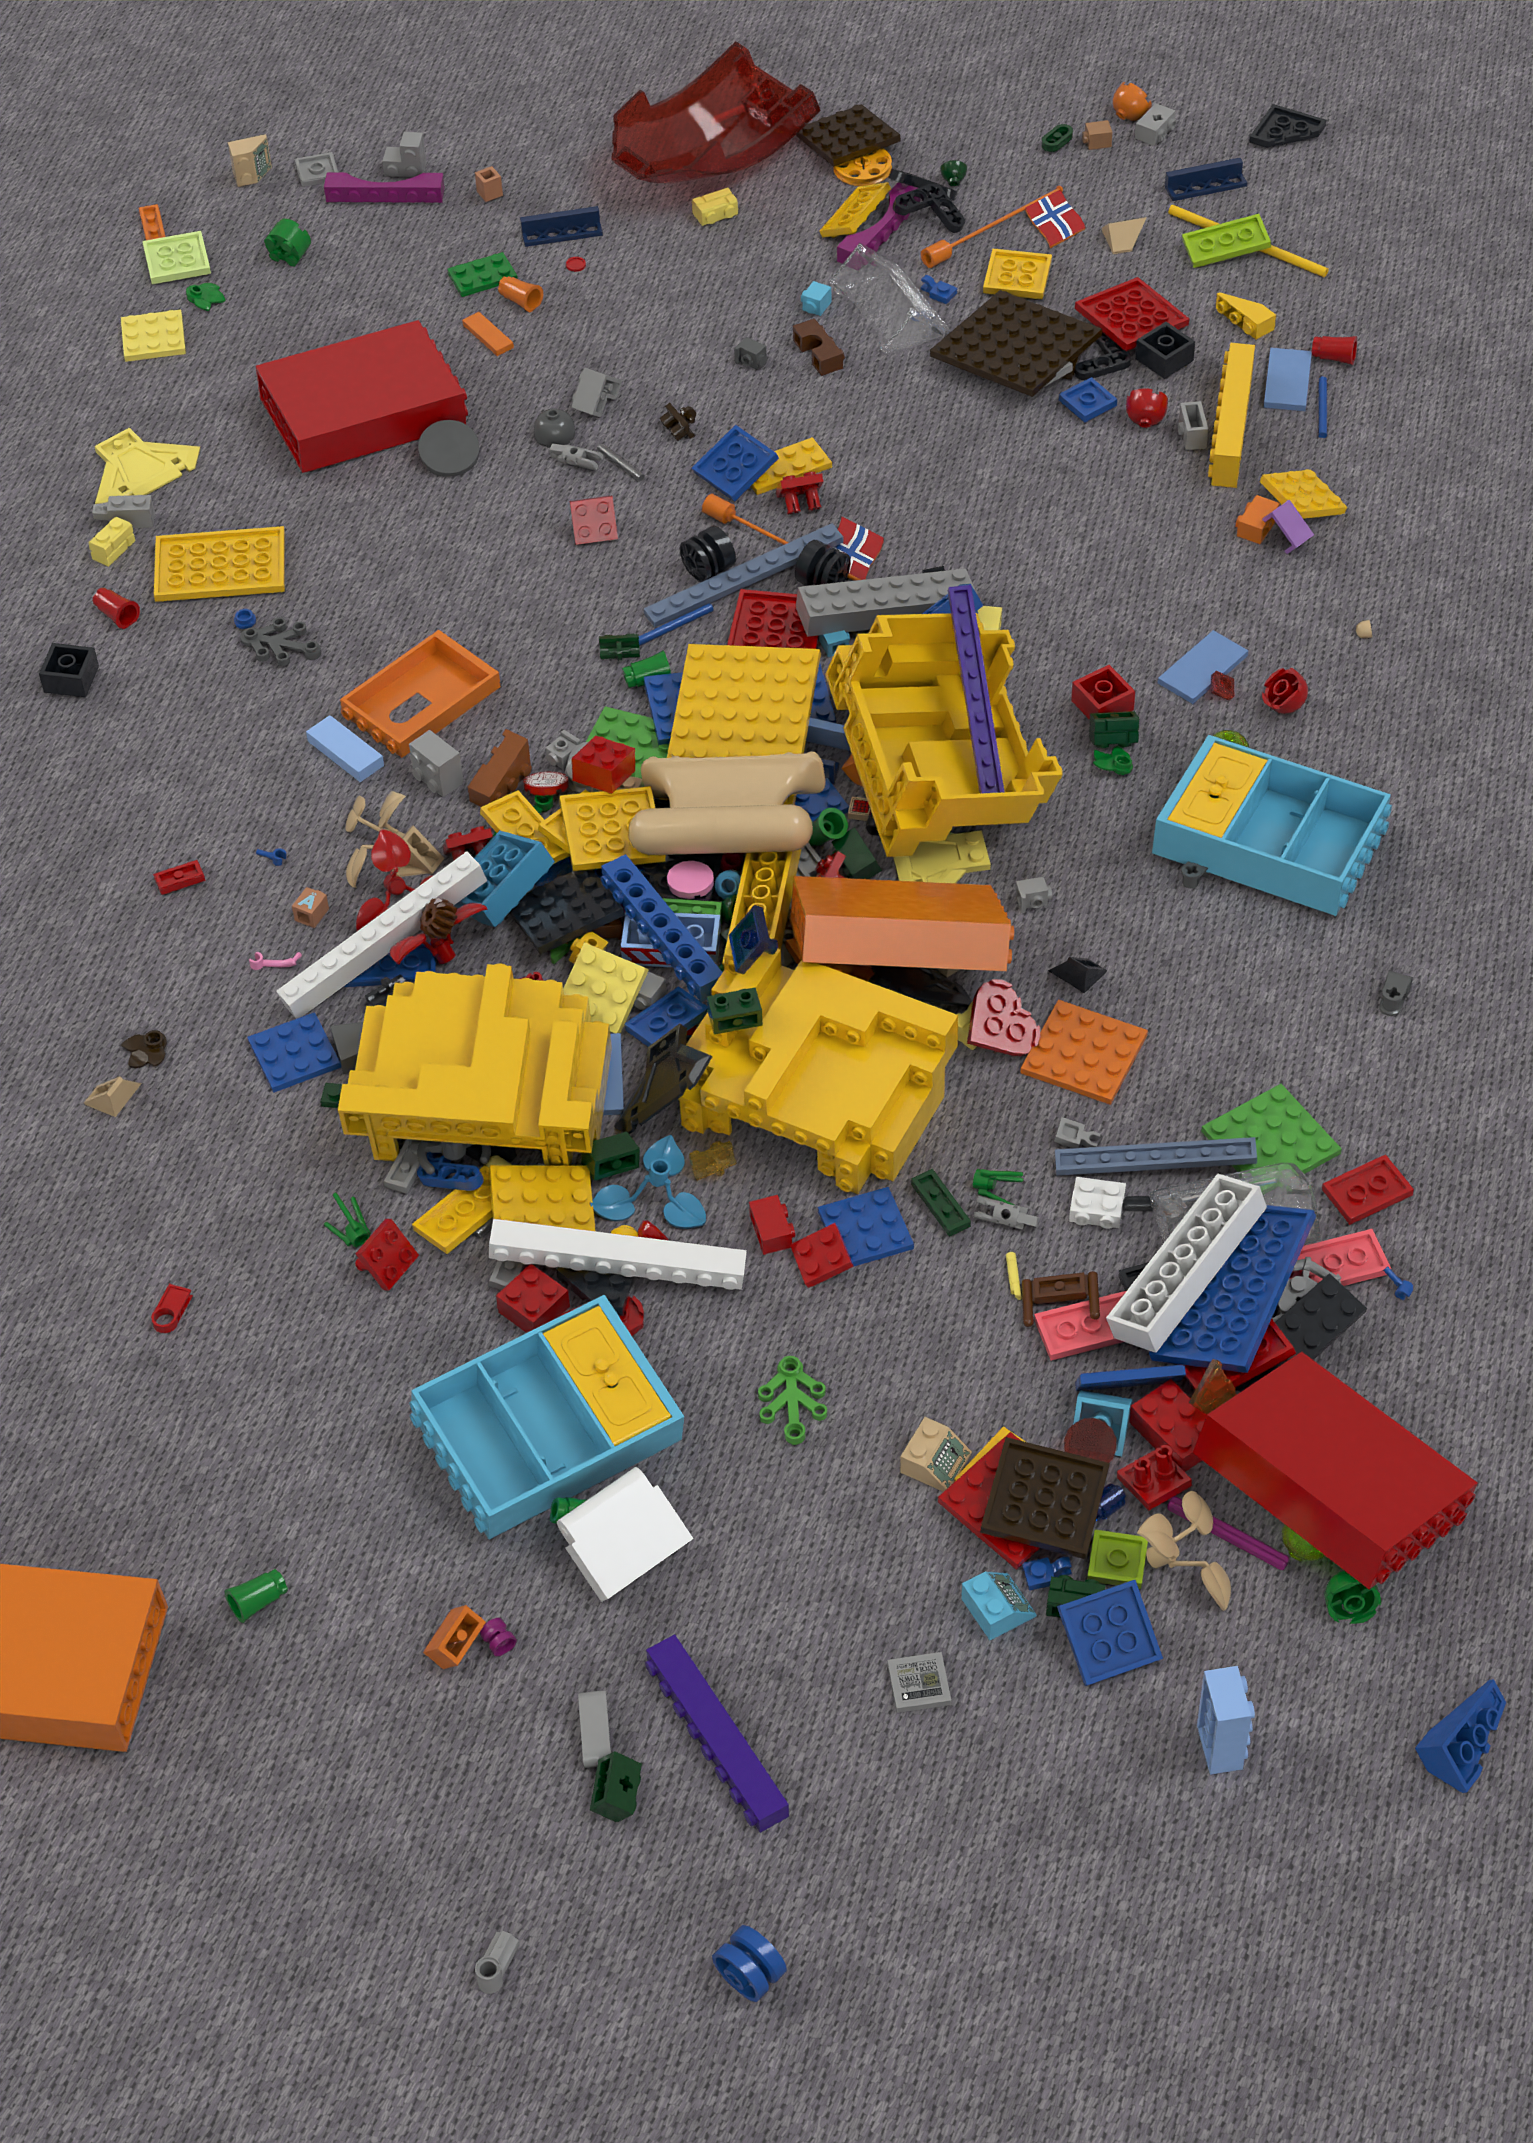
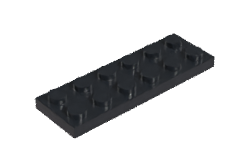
M1329 1273L1275 1321L1276 1325L1293 1345L1296 1354L1233 1388V1390L1242 1392L1300 1352H1303L1311 1359H1315L1365 1314L1367 1308Z

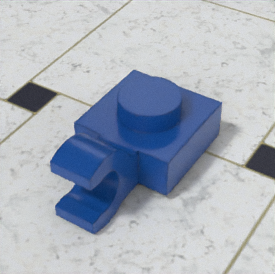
M925 275L921 279L924 282L921 290L930 293L929 298L947 304L957 294L956 287L941 280L936 283L929 275Z
M1048 1557L1022 1564L1029 1591L1050 1587L1051 1576L1072 1575L1069 1557L1059 1558L1052 1564H1050Z

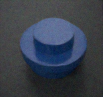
M241 609L236 612L234 623L238 628L247 629L256 623V617L251 610Z

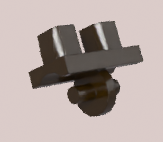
M668 403L665 406L668 412L659 418L666 429L677 424L670 429L671 434L677 441L686 435L690 439L695 437V434L689 428V423L693 424L695 422L697 414L693 407H682L679 413L671 403Z

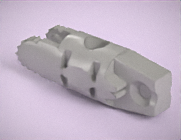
M552 444L549 449L551 457L558 459L562 463L595 471L598 465L594 461H601L603 458V454L600 452L571 445Z
M978 1196L977 1202L980 1204L995 1206L993 1216L978 1211L974 1212L973 1218L996 1224H1004L1023 1230L1024 1224L1038 1226L1040 1217L1028 1215V1208ZM1006 1210H1009L1011 1213L1008 1219L1004 1218Z

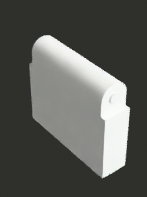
M637 1467L628 1471L557 1521L559 1530L569 1544L566 1550L601 1602L612 1597L693 1539L659 1486L652 1487L646 1476Z

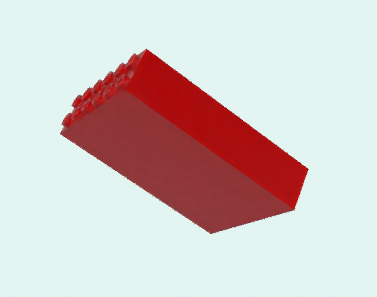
M419 320L255 366L259 398L302 473L418 440L426 428L439 421L455 420L466 424V417L468 416V410L465 405V400H467L466 391L459 386L457 376L452 375L450 365L444 362L441 351L436 349L434 340L429 338L426 327H423Z
M1300 1352L1207 1414L1193 1450V1454L1368 1589H1371L1377 1583L1383 1584L1393 1571L1399 1572L1406 1561L1416 1559L1421 1550L1424 1548L1429 1549L1439 1536L1443 1538L1454 1525H1461L1467 1516L1466 1508L1475 1499L1474 1490L1478 1482L1303 1352Z

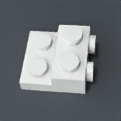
M1076 1177L1069 1222H1075L1078 1225H1098L1106 1229L1119 1228L1126 1183Z

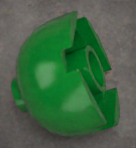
M1341 1571L1334 1575L1328 1582L1324 1593L1328 1613L1336 1622L1352 1619L1350 1624L1364 1623L1376 1614L1375 1609L1378 1607V1604L1381 1605V1597L1377 1585L1368 1589L1346 1571Z

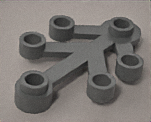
M277 617L273 620L272 625L261 629L247 628L240 634L241 642L254 649L257 660L260 662H265L270 658L268 648L262 647L261 643L269 645L276 656L277 664L280 666H286L290 663L289 654L283 651L282 648L304 652L305 658L309 660H315L321 656V647L316 641L300 643L288 640L306 634V624L301 621L294 623L293 629L282 632L287 628L286 620L282 617ZM276 631H277V632H282V633L276 634V635H274V636H267V635H269V634H271V633H274V632H276Z

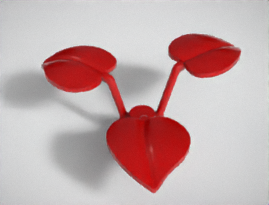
M385 829L379 831L372 847L371 859L374 866L383 872H389L394 869L384 879V887L387 889L385 892L386 901L383 904L376 897L365 901L357 915L356 931H359L389 909L387 907L390 904L391 894L399 895L404 890L410 892L415 890L406 885L405 881L397 874L398 867H404L410 862V848L400 836ZM434 875L428 876L425 879H423L420 885L426 882Z
M479 903L465 904L457 909L455 914L457 919L454 924L456 925L471 915L488 909L485 905ZM424 933L408 936L397 942L390 949V956L398 965L408 953L421 944L431 951L439 964L451 961L456 954L451 947V944L454 943L451 939V934H447L445 939L429 937L431 940L430 944L426 941L427 938Z

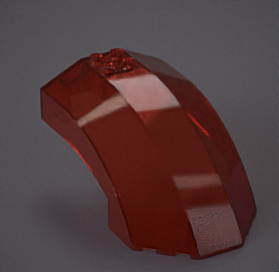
M735 41L695 80L670 97L650 106L645 92L639 90L613 115V153L611 159L612 162L638 180L651 183L671 184L729 174L756 165L774 154L804 128L821 110L813 91L802 84L792 90L757 67L753 62L749 49Z

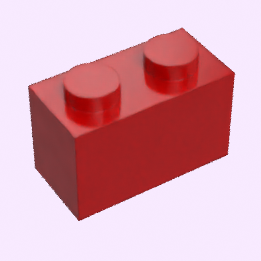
M778 1195L750 1201L749 1216L763 1255L791 1248L792 1238L796 1236L793 1224L788 1223L786 1219L788 1218L786 1204H781Z

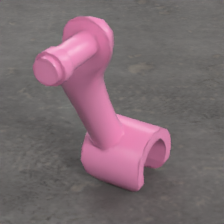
M256 952L254 955L257 961L249 959V963L253 970H259L263 967H292L296 965V961L301 958L302 954L298 952L293 958L286 960H263L262 954Z

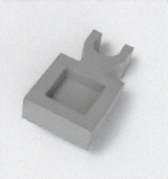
M1061 1117L1054 1142L1071 1148H1078L1079 1144L1084 1145L1085 1148L1097 1147L1098 1144L1090 1140L1098 1141L1100 1133L1083 1131L1084 1124Z

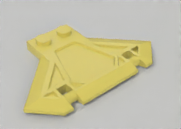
M130 428L95 446V451L106 462L95 504L108 502L109 496L147 495L182 476L180 471L186 469L190 472L196 468L200 447L143 442Z
M982 830L958 834L949 832L945 841L920 842L913 856L893 857L899 881L956 884L965 873L990 870L991 867Z

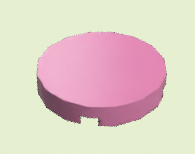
M684 861L674 865L669 870L667 884L672 894L680 898L694 899V896L698 895L702 897L712 890L714 885L713 871L709 866L701 862Z

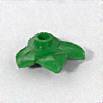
M213 283L192 285L186 289L187 299L195 303V306L206 311L210 310L212 303H224L226 301L223 293L219 291L220 287Z
M1116 746L1112 754L1094 750L1093 756L1095 761L1093 764L1096 767L1106 771H1114L1118 775L1132 772L1133 764L1130 755L1122 748Z

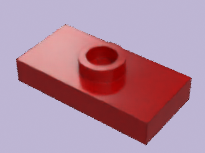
M198 860L153 874L161 895L206 881Z

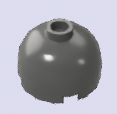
M557 408L545 410L538 415L534 422L535 440L540 445L541 443L547 445L548 448L552 444L568 445L570 440L575 437L574 421L564 410Z

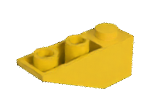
M1220 292L1217 293V311L1230 319L1233 324L1243 329L1247 335L1257 340L1275 330L1276 314L1263 304Z

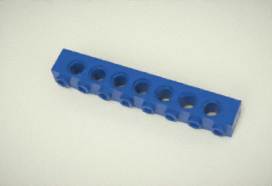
M626 854L602 865V876L600 879L604 888L609 889L613 893L614 899L625 908L627 916L635 920L639 931L648 936L652 947L661 952L664 962L673 967L677 978L686 983L692 996L695 995L700 1002L707 1000V996L712 995L711 989L723 973Z

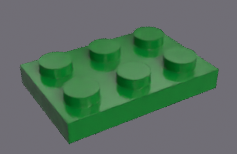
M503 252L447 268L448 275L461 297L498 287L503 277L517 278L516 272Z

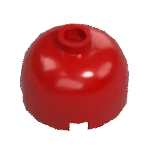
M1149 388L1131 391L1130 396L1127 395L1126 411L1129 419L1143 428H1149L1161 422L1168 409V397L1163 392L1159 391L1158 395L1152 393L1153 389Z
M1281 668L1271 674L1264 684L1266 687L1265 694L1262 692L1264 703L1277 713L1289 714L1300 709L1308 697V685L1304 677L1295 669L1285 670Z

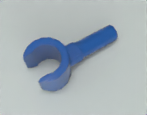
M281 848L275 849L273 853L260 849L256 851L257 855L272 859L273 864L276 866L282 865L281 858L286 859V851Z
M1387 1266L1383 1271L1398 1287L1395 1291V1296L1401 1300H1404L1406 1296L1410 1297L1413 1291L1412 1283L1406 1280L1402 1281Z

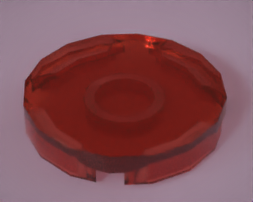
M1084 1418L1068 1429L1064 1439V1450L1068 1453L1110 1463L1117 1451V1438L1113 1429L1106 1422L1096 1418Z

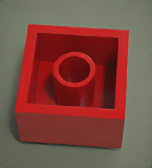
M1107 665L1073 681L1071 701L1090 720V713L1133 711L1135 690L1110 665Z
M596 735L572 757V779L574 782L611 794L635 772V748Z
M532 1264L528 1265L496 1295L498 1313L526 1333L560 1317L562 1313L570 1308L568 1290Z

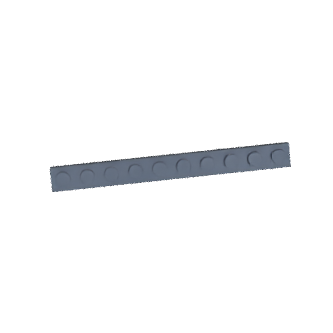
M831 523L644 608V615L654 627L660 626L795 565L803 548L813 539L828 544L833 548L843 543V536L834 524Z

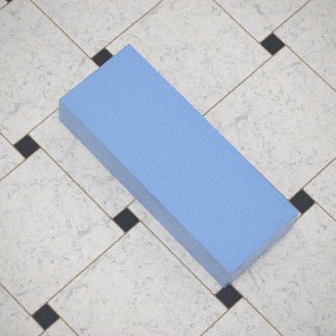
M330 715L306 731L307 740L310 744L359 782H362L384 766L383 756Z

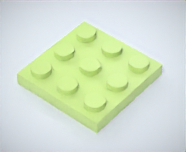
M201 231L142 241L152 284L211 274Z

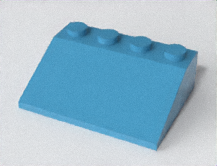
M499 830L474 858L480 864L487 881L454 906L459 908L473 902L485 905L488 910L480 911L471 915V917L482 924L496 927L504 920V917L511 909L518 905L522 897L534 887V884L542 875L548 872L555 861L541 842Z

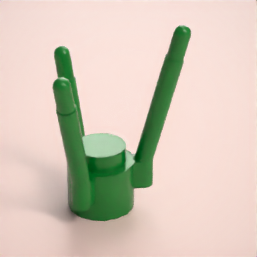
M977 1169L973 1178V1188L979 1189L978 1195L1014 1205L989 1192V1190H994L997 1180L1023 1182V1178H1021L1023 1172Z
M336 1192L333 1193V1197L349 1221V1224L345 1227V1234L328 1222H325L324 1226L341 1238L347 1246L359 1247L363 1245L370 1237L371 1232L366 1226L356 1198L351 1197V1202L359 1223L353 1219Z

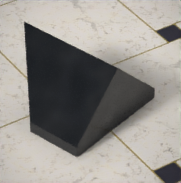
M1069 957L1066 962L1048 970L1083 993L1087 992L1107 972L1106 969L1090 959Z

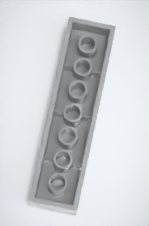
M966 569L798 587L796 609L807 637L843 630L845 632L869 630L877 615L922 614L947 595L949 587L970 583L973 588L974 586Z

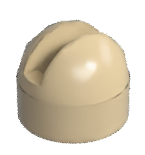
M1370 620L1362 621L1356 626V633L1360 638H1372Z

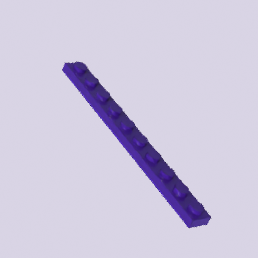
M971 585L949 587L947 592L980 794L1004 793Z

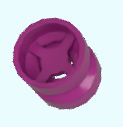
M501 1618L491 1619L484 1624L479 1632L481 1638L490 1644L489 1648L495 1656H502L512 1650L517 1642L513 1633L506 1630L507 1625Z

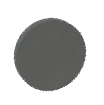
M443 420L430 425L424 430L418 443L419 457L422 464L427 470L438 476L451 477L464 474L474 467L479 458L480 450L477 435L469 426L455 420Z

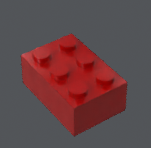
M1172 1379L1131 1405L1129 1423L1155 1449L1162 1445L1170 1446L1173 1453L1172 1460L1184 1472L1202 1461L1193 1454V1450L1207 1415Z

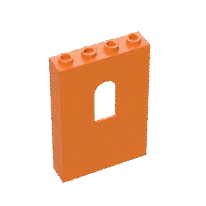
M437 630L341 698V714L346 720L353 721L361 731L368 732L377 743L381 742L392 754L396 753L403 758L410 753L409 743L428 730L435 734L500 688L499 672L442 631ZM416 693H419L432 703L404 723H395L389 718L390 713Z

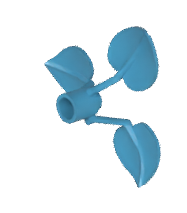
M672 1135L660 1139L645 1152L643 1165L649 1171V1175L645 1176L644 1181L632 1197H630L626 1188L619 1185H609L602 1188L592 1200L593 1203L590 1202L594 1212L600 1217L610 1221H622L634 1214L635 1207L632 1202L637 1199L647 1183L650 1182L655 1187L663 1185L666 1187L670 1202L665 1205L663 1214L670 1225L676 1228L688 1229L701 1227L706 1222L705 1210L694 1195L681 1192L675 1198L672 1196L671 1181L668 1177L680 1173L685 1164L684 1156Z

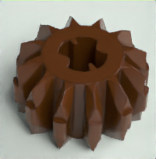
M432 898L430 903L425 905V910L422 912L420 929L428 937L445 939L447 934H451L452 927L455 926L457 908L448 900Z

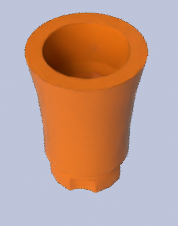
M509 276L503 277L499 282L498 292L505 298L520 305L527 312H532L540 306L543 300V289L539 285L530 284Z

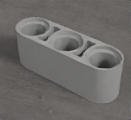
M606 1690L578 1693L584 1768L597 1767L598 1760L611 1753Z

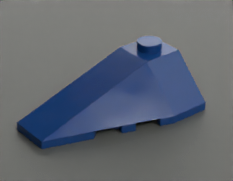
M1494 1679L1487 1681L1429 1730L1415 1747L1429 1773L1462 1793H1467L1480 1776L1483 1769L1478 1764L1481 1754L1488 1753L1491 1746L1487 1742L1490 1730H1497L1506 1705V1701Z

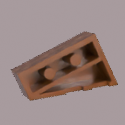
M505 729L502 734L505 737L498 748L493 747L491 753L494 755L487 765L482 764L468 786L470 802L480 807L508 795L510 792H514L518 783L524 777L530 775L532 766L527 738Z

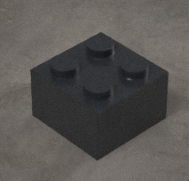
M1164 322L1137 339L1135 359L1165 379L1194 361L1195 341L1168 322Z
M52 643L39 672L43 692L86 698L99 668L95 648Z

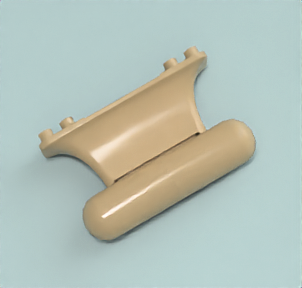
M787 752L770 756L710 758L650 757L643 761L641 765L644 787L651 786L653 798H669L670 808H649L638 811L629 824V839L632 846L638 852L647 855L790 852L803 849L812 836V820L808 812L800 806L783 804L792 794H816L823 791L826 783L823 762L816 752H808L807 754Z

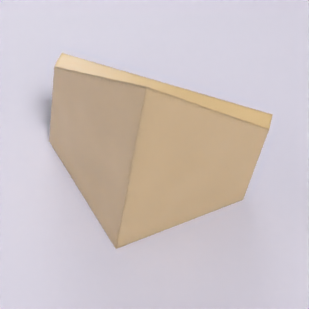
M1147 217L1110 223L1102 227L1103 234L1113 254L1132 251Z
M411 826L402 837L410 848V862L404 867H398L397 874L400 877L433 874L444 860V857L414 826Z
M119 1076L96 1086L84 1104L116 1117L142 1083L123 1080Z

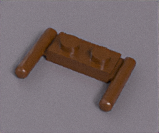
M1091 1271L1087 1275L1082 1272L1034 1278V1281L1030 1279L1022 1280L1024 1326L1031 1327L1034 1324L1033 1302L1043 1304L1087 1299V1296H1089L1091 1319H1099L1100 1303L1097 1272Z

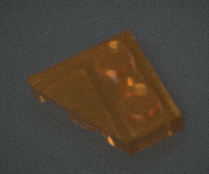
M1212 1359L1189 1401V1404L1206 1415L1237 1395L1232 1381L1226 1378L1221 1368L1223 1366L1222 1363L1216 1359Z

